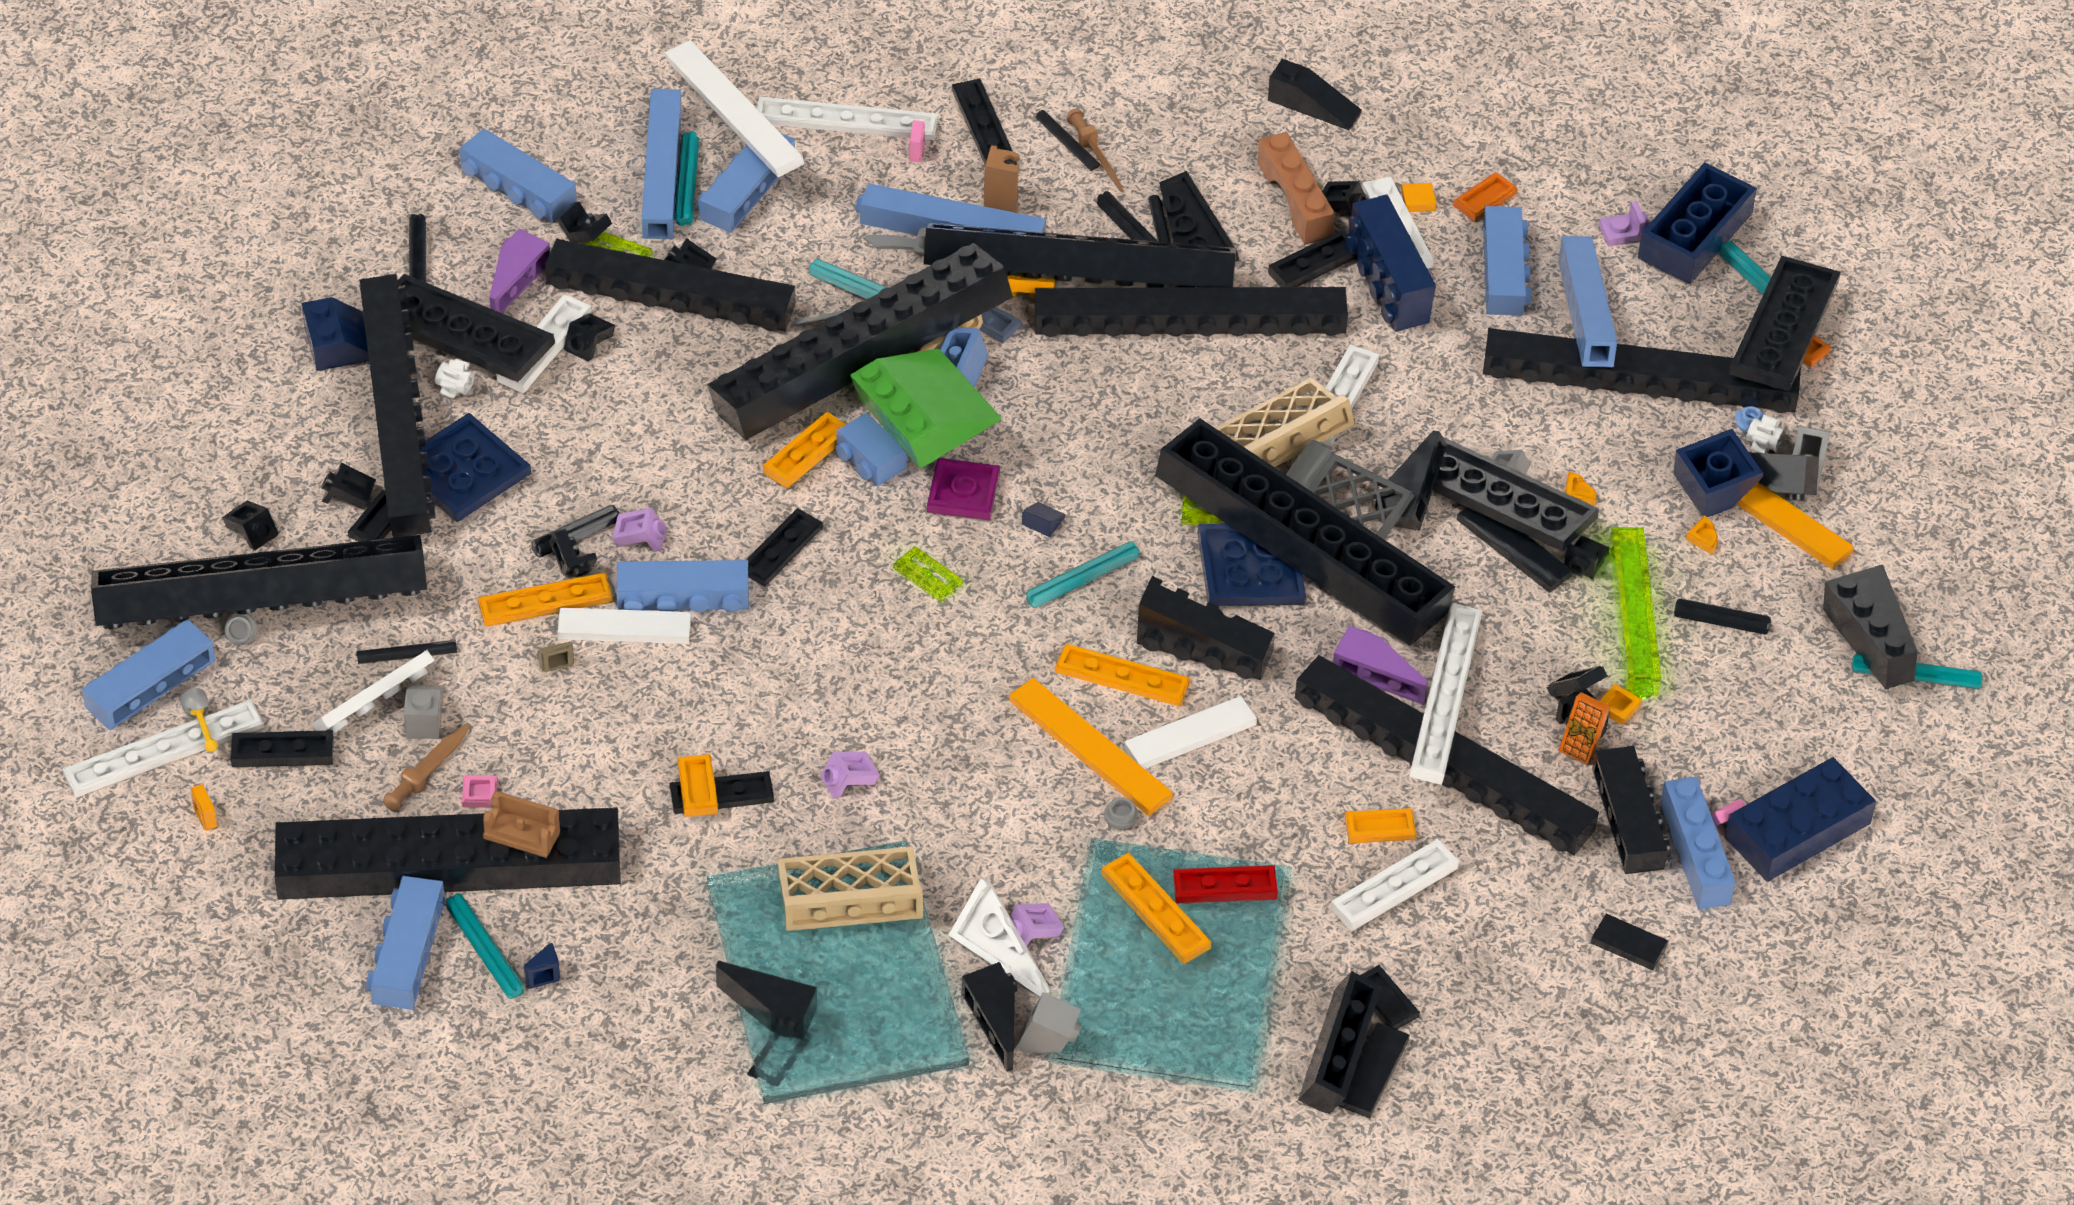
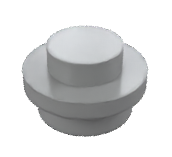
M232 614L226 620L224 626L227 639L236 645H246L252 642L258 631L257 623L250 614Z
M1118 797L1106 806L1104 818L1107 824L1115 829H1128L1137 822L1138 810L1130 799Z

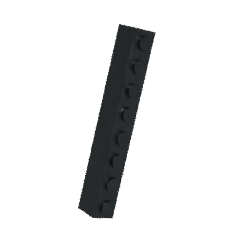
M560 239L555 240L545 264L546 284L552 285L557 289L568 288L582 291L587 295L598 294L612 297L617 301L629 300L642 303L647 307L659 306L672 309L678 313L689 312L699 314L708 319L720 318L730 320L738 325L750 324L760 326L768 331L780 330L786 332L796 306L794 285Z

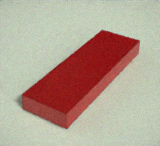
M1275 865L1173 869L1172 878L1176 904L1277 900L1278 898Z

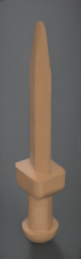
M1070 110L1067 114V121L1069 124H1073L1077 130L1079 144L1083 147H1091L1111 180L1123 193L1124 190L1114 170L1096 144L1098 142L1096 128L1093 125H1087L1083 119L1084 113L1081 110Z
M464 724L447 735L414 769L407 767L401 773V784L392 793L388 792L385 794L383 802L386 808L398 810L402 806L401 802L411 792H421L426 787V778L460 745L470 725Z

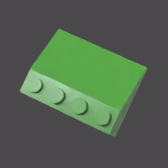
M939 348L879 358L850 375L860 401L920 469L1001 421L1000 415Z

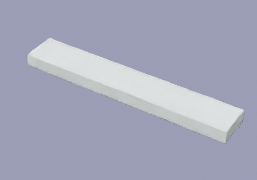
M759 97L757 110L772 125L910 138L913 120L924 121L925 140H935L938 114L769 97Z
M252 700L204 717L211 737L217 741L218 745L231 741L232 733H247L264 729V722ZM198 719L65 767L63 768V774L76 798L206 750L204 747L206 740Z

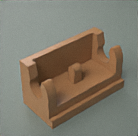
M991 145L984 174L985 207L1017 213L1020 166L1006 164L1004 161H1019L1020 156L1018 153L997 149V146Z
M495 790L491 797L492 810L491 812L485 811L483 838L547 858L560 834L559 810Z

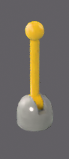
M191 688L182 694L180 703L187 715L198 719L206 740L205 749L208 752H214L218 748V743L212 739L203 716L209 706L207 695L200 688Z

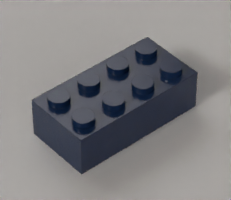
M1704 162L1642 231L1638 259L1691 284L1718 254L1721 245L1727 243L1752 215L1757 188Z
M1388 194L1353 203L1352 215L1348 219L1349 234L1345 238L1346 248L1350 254H1355L1354 257L1357 260L1358 271L1368 281L1372 298L1379 302L1384 321L1386 323L1390 322L1395 332L1429 323L1436 284Z
M1831 757L1729 814L1724 838L1766 882H1769L1870 825L1876 800L1834 757Z

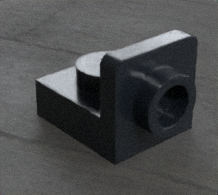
M1328 181L1322 190L1331 208L1335 211L1346 210L1349 217L1352 215L1353 203L1368 199L1359 181Z
M579 201L573 202L557 217V221L569 241L576 243L594 241L613 224L607 213L587 214Z
M686 238L679 248L674 245L664 260L711 269L717 258Z
M590 313L569 323L564 350L585 361H590L594 357L596 344L612 337L615 325Z
M341 462L335 473L329 471L323 481L321 489L325 490L322 502L328 504L332 497L336 496L363 510L368 503L376 479Z
M248 500L222 517L226 528L244 534L249 547L255 551L279 534L268 508Z
M566 528L554 532L549 542L563 576L572 573L574 577H580L591 572V567L595 565L598 559L596 553L577 558L579 548L573 536L569 537Z
M1580 535L1575 545L1570 544L1567 547L1564 564L1572 570L1573 574L1577 576L1584 575L1593 579L1608 556L1610 547Z

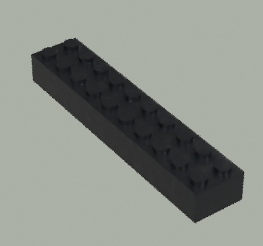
M974 243L960 248L954 254L935 261L931 266L922 271L907 276L905 280L891 287L882 289L871 298L854 304L852 308L836 316L829 317L820 325L801 332L797 337L784 344L776 345L769 352L748 360L744 365L729 373H724L716 380L708 383L707 386L716 413L745 440L759 434L852 384L853 381L850 375L874 360L908 354L1013 298L1005 267Z
M1201 418L1161 448L1155 473L1157 478L1409 646L1414 644L1448 614L1456 586Z
M421 535L93 570L91 577L95 625L103 626L105 629L120 628L123 626V623L136 622L137 625H151L156 623L157 619L170 618L172 622H180L189 619L190 616L202 614L204 618H216L222 616L223 612L236 611L237 614H250L255 612L256 608L269 607L272 611H280L289 608V605L301 603L304 607H315L321 605L322 601L335 600L336 603L353 602L355 597L368 596V599L379 600L388 597V594L401 593L402 596H414L420 594V590H427Z
M618 807L559 810L560 834L547 858L484 839V813L276 822L274 877L278 900L392 895L394 888L399 889L402 876L443 881L444 892L621 884Z

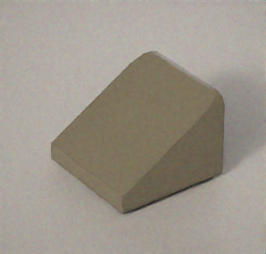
M572 641L541 648L536 654L542 672L574 664Z

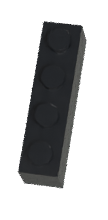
M1634 746L1596 750L1592 771L1624 873L1632 874L1663 870L1666 858L1671 856V845L1669 838L1663 837L1661 831L1662 816L1659 810L1655 811L1653 788L1651 784H1646V770L1643 759H1638Z
M1351 971L1335 988L1298 1098L1299 1101L1321 1112L1331 1114L1346 1098L1382 988L1381 985Z

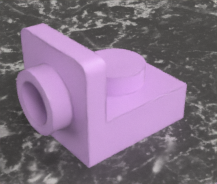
M1637 201L1631 202L1629 214L1600 218L1599 221L1600 229L1608 246L1639 242L1642 231L1649 225L1647 214L1645 211H1641Z
M651 507L618 514L612 539L618 547L646 541L653 551H661L663 540L667 535V529L664 521L658 517Z
M866 751L833 752L821 773V778L832 798L841 797L847 785H875L880 776Z
M1049 903L1019 904L1015 906L1010 915L1026 947L1031 939L1059 937L1064 929Z

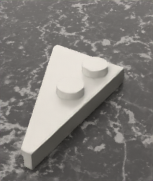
M980 879L950 931L949 936L990 964L1000 962L1006 973H1011L1017 982L1039 997L1043 992L1049 995L1051 990L991 882L987 879Z

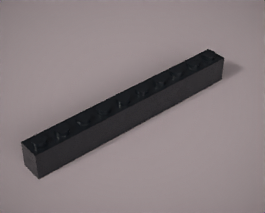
M928 223L926 227L923 265H932L935 261L944 259L957 252L960 248L974 243L1005 267L1007 276H1010L1011 272L1023 273V277L1039 279L1041 274L1054 275V279L1058 281H1072V277L1085 278L1084 282L1101 284L1103 279L1115 280V284L1119 286H1133L1134 282L1146 283L1148 288H1165V284L1177 285V287H1233L1236 248Z
M397 274L359 279L388 518L392 536L395 538L431 533L430 519H435L436 513L433 499H427V495L433 494L430 475H424V470H429L430 467L427 450L421 451V446L426 445L424 427H418V422L423 421L421 403H415L414 399L420 398L418 380L412 379L411 376L412 374H417L414 355L409 356L408 351L414 350L412 333L406 332L405 329L411 327L408 308L403 309L402 306L408 304L405 285L399 286Z
M1346 287L1035 288V335H1045L1048 337L1057 335L1085 337L1090 334H1107L1112 337L1121 334H1138L1144 337L1152 334H1169L1171 336H1181L1182 334H1201L1203 336H1211L1213 334H1232L1234 336H1242L1244 334H1263L1265 336H1273L1275 334H1294L1297 336L1326 334L1334 336L1346 333L1348 308Z
M1488 328L1483 375H1491L1497 379L1505 377L1522 379L1530 383L1540 381L1554 383L1557 386H1581L1589 390H1613L1621 394H1646L1653 398L1661 396L1679 398L1685 402L1695 400L1710 402L1713 405L1728 404L1742 406L1743 408L1752 406L1774 410L1777 413H1795L1799 397L1801 367L1790 391L1729 375L1730 365L1734 359L1732 357L1617 344L1614 367H1583L1575 338Z
M1318 655L1297 678L1295 699L1303 707L1317 710L1324 714L1331 723L1347 727L1361 740H1370L1379 745L1386 754L1390 756L1396 755L1409 762L1410 766H1412L1424 713ZM1454 732L1442 785L1448 788L1453 787L1464 793L1467 799L1473 803H1481L1487 806L1499 818L1510 819L1520 825L1526 833L1542 837L1549 841L1556 850L1566 851L1575 856L1595 832L1599 811L1460 733Z

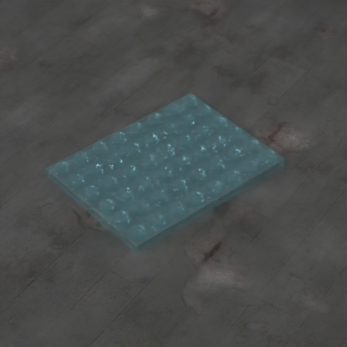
M1091 838L1060 1000L1081 1009L1077 1022L1081 1023L1082 1026L1074 1043L1068 1041L1062 1052H1049L1048 1063L1256 1093L1292 867ZM1129 852L1175 902L1172 878L1173 869L1275 865L1278 898L1277 900L1178 903L1177 905L1211 941L1210 950L1183 965L1102 877L1101 867Z
M907 841L840 853L908 847ZM893 860L889 864L901 869L908 860ZM859 863L856 867L867 872L873 865ZM778 864L707 876V887L727 963L817 987V1010L804 1040L794 1037H783L776 1032L770 1031L738 1004L763 1104L969 1066L968 1051L924 899L923 918L786 931ZM827 866L822 869V871L830 875L839 870L835 866ZM800 869L786 870V873L797 879L805 873ZM881 870L874 877L886 882L892 875ZM846 874L841 879V881L849 885L858 880L850 874ZM816 877L811 878L807 882V884L816 889L824 883ZM900 880L895 886H903L909 884ZM866 883L861 889H871L874 887ZM831 887L826 893L839 892L840 890ZM798 890L792 896L806 895V893Z

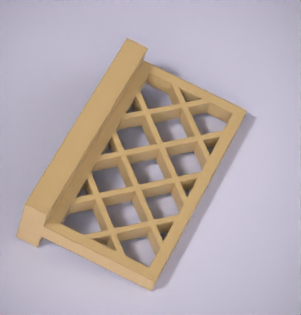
M1311 377L1215 428L1225 435L1235 434L1234 438L1231 439L1276 467L1299 455L1310 439L1322 443L1354 426L1355 422L1349 399L1343 394L1336 397ZM1310 390L1315 392L1314 396H1301ZM1280 406H1288L1287 410H1274ZM1296 406H1310L1308 410H1295ZM1253 420H1262L1261 424H1248ZM1270 420H1283L1282 424H1269ZM1243 434H1256L1255 438H1242Z
M913 846L777 859L786 931L923 918L922 886L919 883ZM893 860H908L901 869L889 864ZM859 863L873 865L867 872L860 870L856 866ZM827 866H835L839 869L833 875L822 871ZM800 869L805 873L797 879L786 873V870ZM881 870L892 875L886 882L874 876ZM846 874H850L858 879L852 885L841 881ZM813 877L824 882L817 889L807 884ZM900 880L909 884L903 886H895ZM866 883L874 887L871 889H861ZM831 887L840 890L839 892L826 893ZM798 890L806 893V895L792 896Z

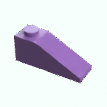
M520 228L503 242L489 297L490 309L502 313L545 269V264L550 254V243Z
M1348 626L1334 652L1333 663L1383 691L1424 705L1428 681L1380 636L1366 630Z

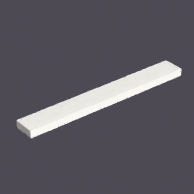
M691 40L664 52L669 64L777 177L804 165L803 156Z
M1455 603L1450 605L1409 777L1442 785L1482 610Z

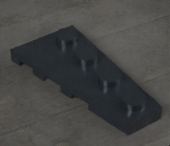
M1187 171L1159 182L1173 243L1235 248ZM1237 250L1235 262L1239 260Z

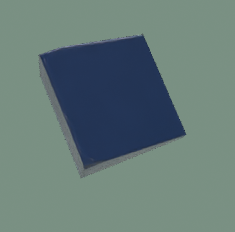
M1037 502L1025 508L1022 512V525L1050 537L1064 520L1066 514Z
M553 943L546 945L524 965L527 988L531 989L560 980L559 960Z

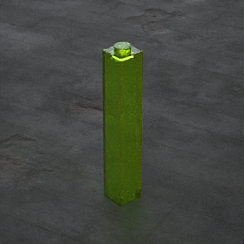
M1612 527L1609 555L1624 689L1641 699H1647L1651 696H1658L1662 677L1644 527Z

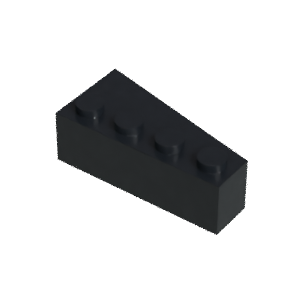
M1883 564L1825 581L1823 610L1853 650L1862 656L1865 665L1885 690L1915 681L1917 649Z
M1154 576L1151 577L1139 603L1138 645H1142L1149 651L1159 650L1172 654L1177 659L1183 661L1193 660L1200 662L1210 669H1224L1234 672L1244 679H1262L1273 653L1274 632L1238 615L1232 618L1225 616L1218 606L1210 602L1204 606L1189 599L1190 593L1178 587L1176 592L1161 586L1163 580Z

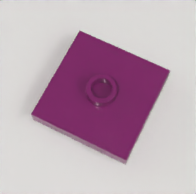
M938 458L928 497L927 512L990 520L1000 477V466Z

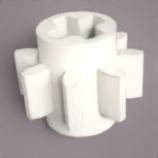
M456 358L455 360L450 359L449 363L443 362L440 365L435 377V383L442 386L440 394L453 399L455 396H459L460 393L463 395L468 394L474 382V373L467 371L469 363Z
M1763 415L1762 420L1754 418L1746 435V440L1753 442L1750 449L1759 453H1768L1769 449L1776 452L1785 434V430L1778 427L1780 420L1768 415Z

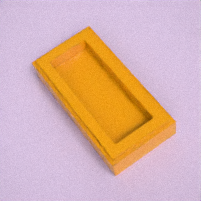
M711 754L677 757L684 817L718 814Z
M1412 808L1345 812L1349 844L1416 840Z

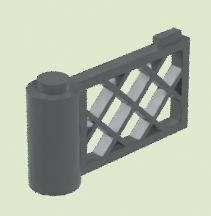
M1310 439L1286 472L1287 476L1316 495L1329 492L1331 505L1337 509L1355 505L1358 516L1352 519L1363 526L1364 522L1382 518L1383 525L1377 532V535L1384 540L1414 498L1413 492L1334 454L1329 448L1316 440ZM1337 466L1348 470L1349 478L1332 483L1330 476ZM1365 481L1374 483L1375 491L1358 496L1355 484ZM1351 486L1353 497L1336 502L1334 490ZM1394 493L1401 496L1397 505L1384 509L1381 497ZM1377 499L1380 510L1362 515L1360 503Z

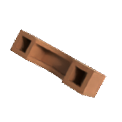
M1288 132L1260 138L1257 163L1269 184L1277 181L1282 187L1289 204L1292 224L1304 245L1332 235L1335 213Z

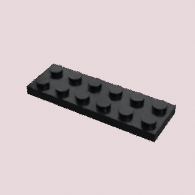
M1781 255L1730 365L1729 375L1790 391L1839 283L1841 271Z
M403 274L398 279L399 286L405 285L408 304L402 306L403 309L408 308L411 327L405 328L406 332H411L412 339L519 382L555 344L554 334L409 275Z
M1443 437L1447 447L1433 488L1434 492L1561 551H1564L1598 519L1599 508Z

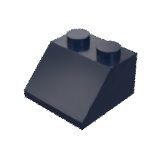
M333 297L301 303L304 328L316 371L369 361L363 311Z
M1733 429L1679 448L1675 453L1674 476L1702 516L1710 517L1733 508L1763 477L1762 470Z

